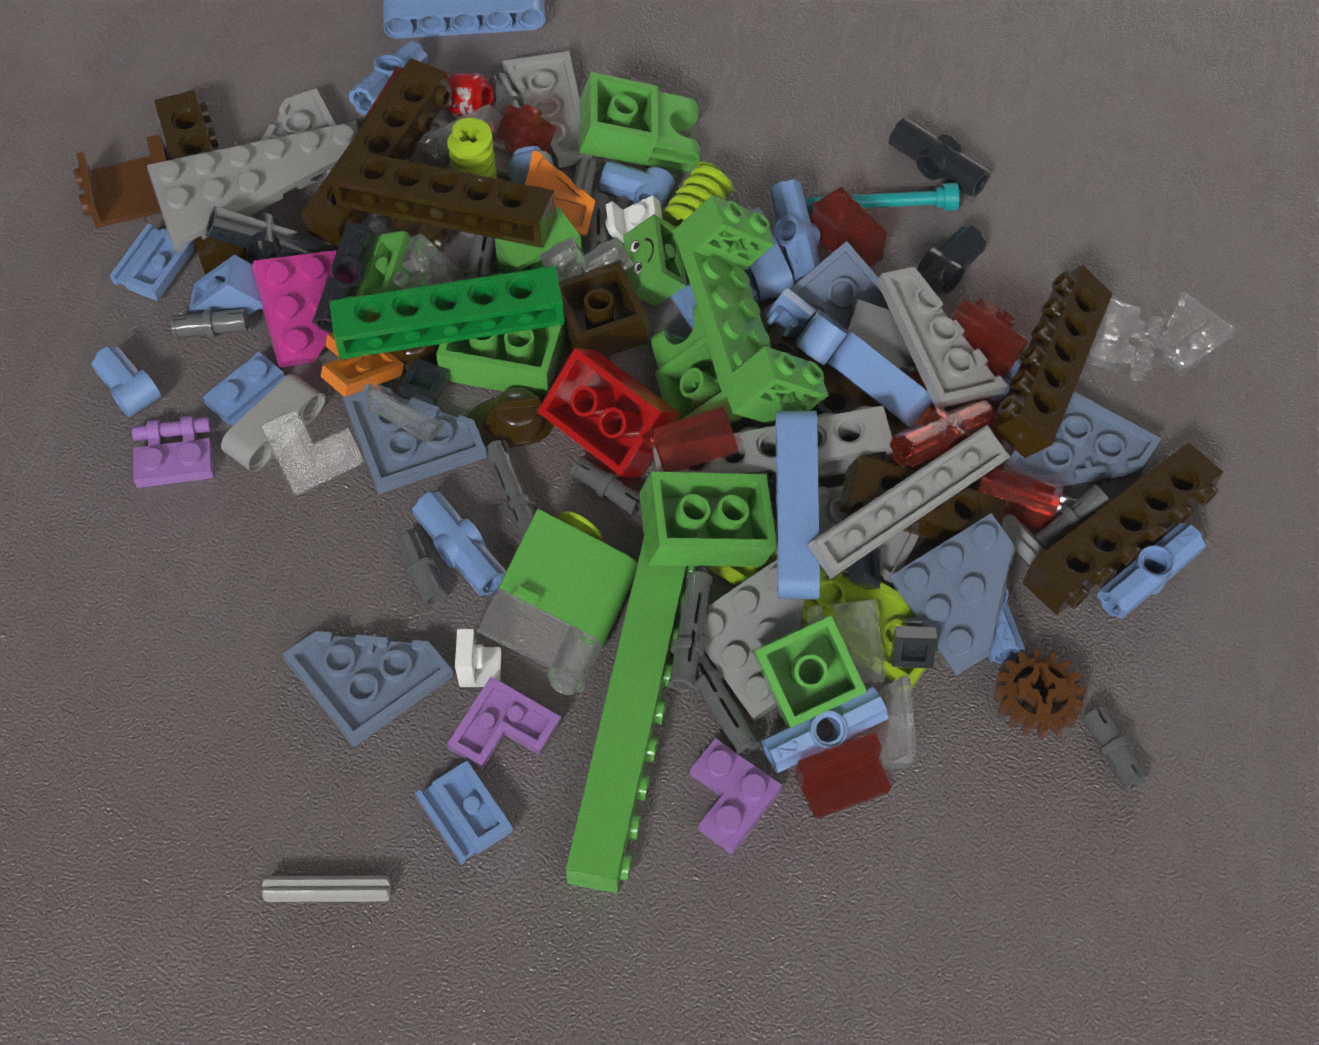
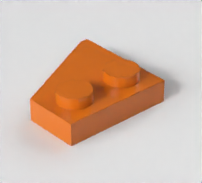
M533 150L525 185L554 190L556 207L559 206L580 236L587 237L595 200L583 189L577 187L562 171H559L548 162L539 151Z

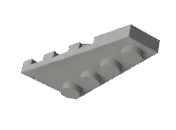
M569 51L504 60V72L510 77L513 88L520 95L526 111L557 166L577 165L578 160L583 157L591 159L592 155L579 153L580 97Z
M915 267L881 273L877 280L878 286L936 409L1003 394L1008 385L1001 376L995 377L986 366L987 358L979 349L974 351L963 337L965 330L956 319L953 321L945 314L941 308L943 302Z

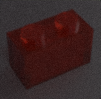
M842 186L813 203L811 223L818 227L820 240L832 253L847 241L869 267L883 259L887 232Z

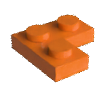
M333 332L327 334L325 346L339 357ZM390 352L342 360L337 359L323 364L320 377L344 397L400 377L404 364Z

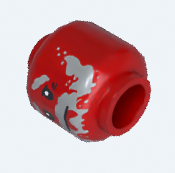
M457 72L448 78L452 95L449 104L445 108L450 115L460 118L478 119L490 110L494 101V91L484 76L476 73Z

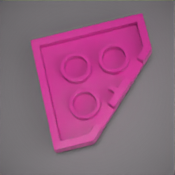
M337 250L256 260L251 266L279 368L314 363L325 347L327 334L329 333L319 330L312 323L325 285V279ZM337 274L343 282H352L345 274Z

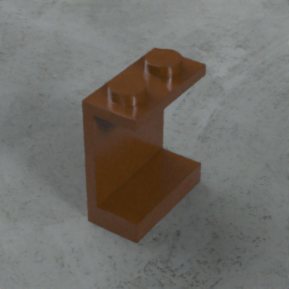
M160 134L146 137L150 152L149 157L93 170L90 169L84 152L76 153L79 168L74 169V175L79 189H84L85 193L79 195L80 204L84 215L92 216L96 228L161 213L147 168L149 164L169 160Z

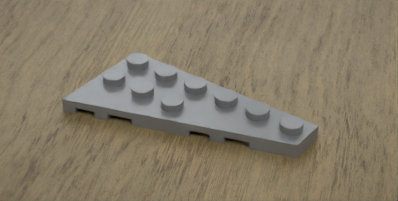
M356 122L338 124L147 165L149 177L174 253L177 254L186 249V243L200 236L203 240L208 237L206 236V226L214 206L250 216L283 199V193L297 186L300 190L311 184L310 179L323 172L329 173L359 130Z

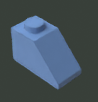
M233 255L195 282L188 313H203L204 309L213 308L215 312L246 308L248 315L256 310L263 309L251 268L252 264Z

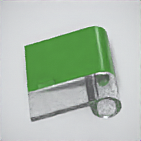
M537 509L477 632L549 668L546 676L551 681V687L559 693L572 695L574 692H582L634 581L637 562L625 553Z

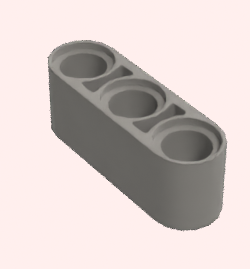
M297 374L288 375L228 430L222 439L221 449L250 472L259 471L317 417L324 407L325 395Z

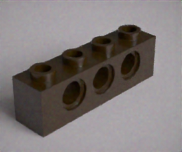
M860 454L846 469L839 511L850 515L854 514L884 494L885 491L882 486L890 490L919 470L913 467H899L886 463L878 456H864ZM965 488L902 531L944 543L991 513L1002 527L1006 500L992 496L987 490ZM955 509L961 512L963 518L957 514Z

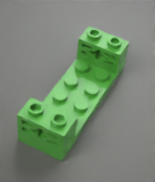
M712 195L673 232L732 413L776 426V411H810L829 396L823 381L824 374L818 364L770 347L769 335L764 329L759 315V306L754 300L749 286V277L744 271L775 245L769 230V221L760 212L751 211L739 206L734 201H727Z

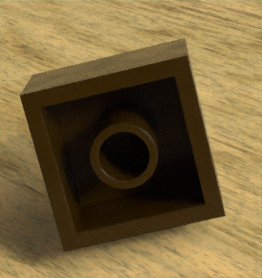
M620 262L558 281L563 302V314H565L566 339L572 352L574 348L597 350L607 357L648 343L647 316Z

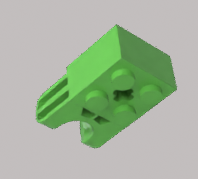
M591 72L580 97L579 153L638 165L659 167L675 172H690L700 162V148L695 140L682 136L677 132L688 131L695 125L699 118V107L696 101L691 98L659 92L656 85Z
M697 304L693 307V330L686 340L666 331L664 328L651 338L658 366L655 374L662 400L681 413L671 428V432L688 440V433L691 432L695 433L696 438L700 437L701 431H707V435H713L714 432L719 434L744 417L732 413Z

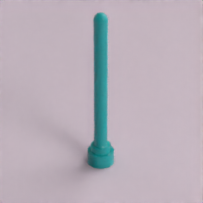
M957 182L942 183V187H935V191L804 197L807 211L935 205L936 208H942L943 211H958L959 187Z

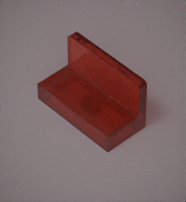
M964 299L956 309L952 320L956 319L965 330L963 337L974 351L979 349L987 358L986 366L995 377L1001 376L1004 379L1019 360L1028 340Z
M724 406L651 429L642 435L646 450L656 447L664 472H678L738 451Z
M996 467L984 475L979 491L1006 500L1004 517L1011 514L1021 523L1043 529L1053 521L1064 487Z
M876 733L798 760L795 777L815 819L823 818L890 792L891 785L879 762L882 746Z

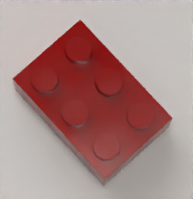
M574 348L537 411L621 477H642L654 458L653 448H659L681 414L597 350Z

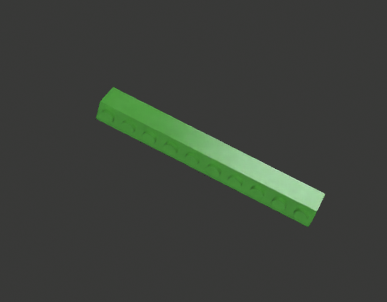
M645 538L642 543L566 866L567 884L618 894L620 881H628L633 855L627 854L629 840L637 841L639 835L641 815L635 813L638 800L646 801L650 776L644 775L646 763H654L658 738L652 737L655 724L662 725L664 720L666 700H661L663 687L670 688L668 680L670 679L672 663H669L671 645L678 634L679 627L676 626L683 606L686 577L690 572L696 571L697 566H648Z

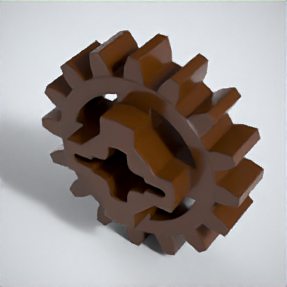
M1039 649L1034 650L1030 659L1023 652H1019L1016 661L1007 660L1003 672H999L995 684L999 687H996L993 697L995 700L1002 701L999 705L998 713L999 715L1007 713L1011 715L1008 723L1009 727H1013L1018 723L1022 724V733L1025 736L1029 734L1031 728L1037 729L1039 738H1044L1050 728L1056 736L1061 735L1064 725L1071 728L1077 719L1076 715H1080L1085 703L1081 700L1086 693V688L1076 686L1081 678L1080 672L1070 674L1067 670L1071 662L1069 660L1061 664L1055 662V652H1051L1048 659L1042 658ZM1028 673L1027 678H1019L1020 676ZM1061 704H1065L1060 711L1051 714L1052 708H1060Z

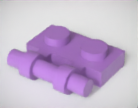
M193 415L182 416L180 421L160 423V420L147 421L146 425L133 426L132 436L134 441L148 440V446L133 448V480L136 487L214 478L213 446L210 438L197 440V433L211 432L209 417L195 419ZM180 435L183 437L182 442L163 444L164 437Z

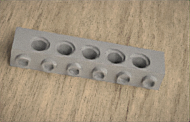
M861 406L851 412L835 415L824 413L817 416L818 478L846 473V469L860 454L864 456H878L884 462L892 464L894 443L883 406ZM776 426L760 429L749 427L740 430L738 433L723 436L707 435L696 441L685 443L669 442L659 448H653L656 472L767 474L768 487L776 486V456L764 454L767 451H776ZM845 436H850L855 438L856 440L848 442L842 440L841 438ZM729 458H739L742 461L729 463L726 460ZM692 465L703 466L702 469L696 471L688 469Z

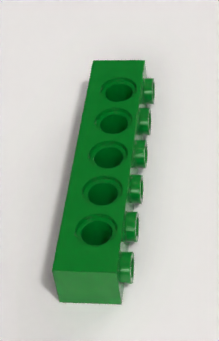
M555 266L537 267L507 274L498 273L493 276L475 279H459L455 282L436 285H421L416 288L397 291L388 290L358 297L348 296L343 299L329 301L334 340L340 360L564 325L563 302Z

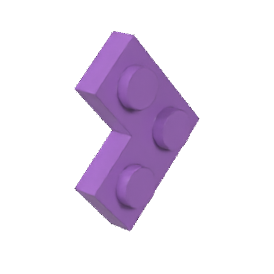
M491 676L446 744L447 749L482 770L504 735L534 753L541 755L561 723V716Z
M715 738L690 768V775L720 796L699 823L698 830L733 855L782 792L783 785Z

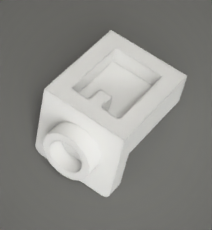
M653 195L625 209H621L613 201L606 204V228L613 238H618L622 243H624V234L653 214L663 219L660 201Z
M457 629L455 669L459 687H484L491 676L501 682V648L483 647V644H477L474 629Z

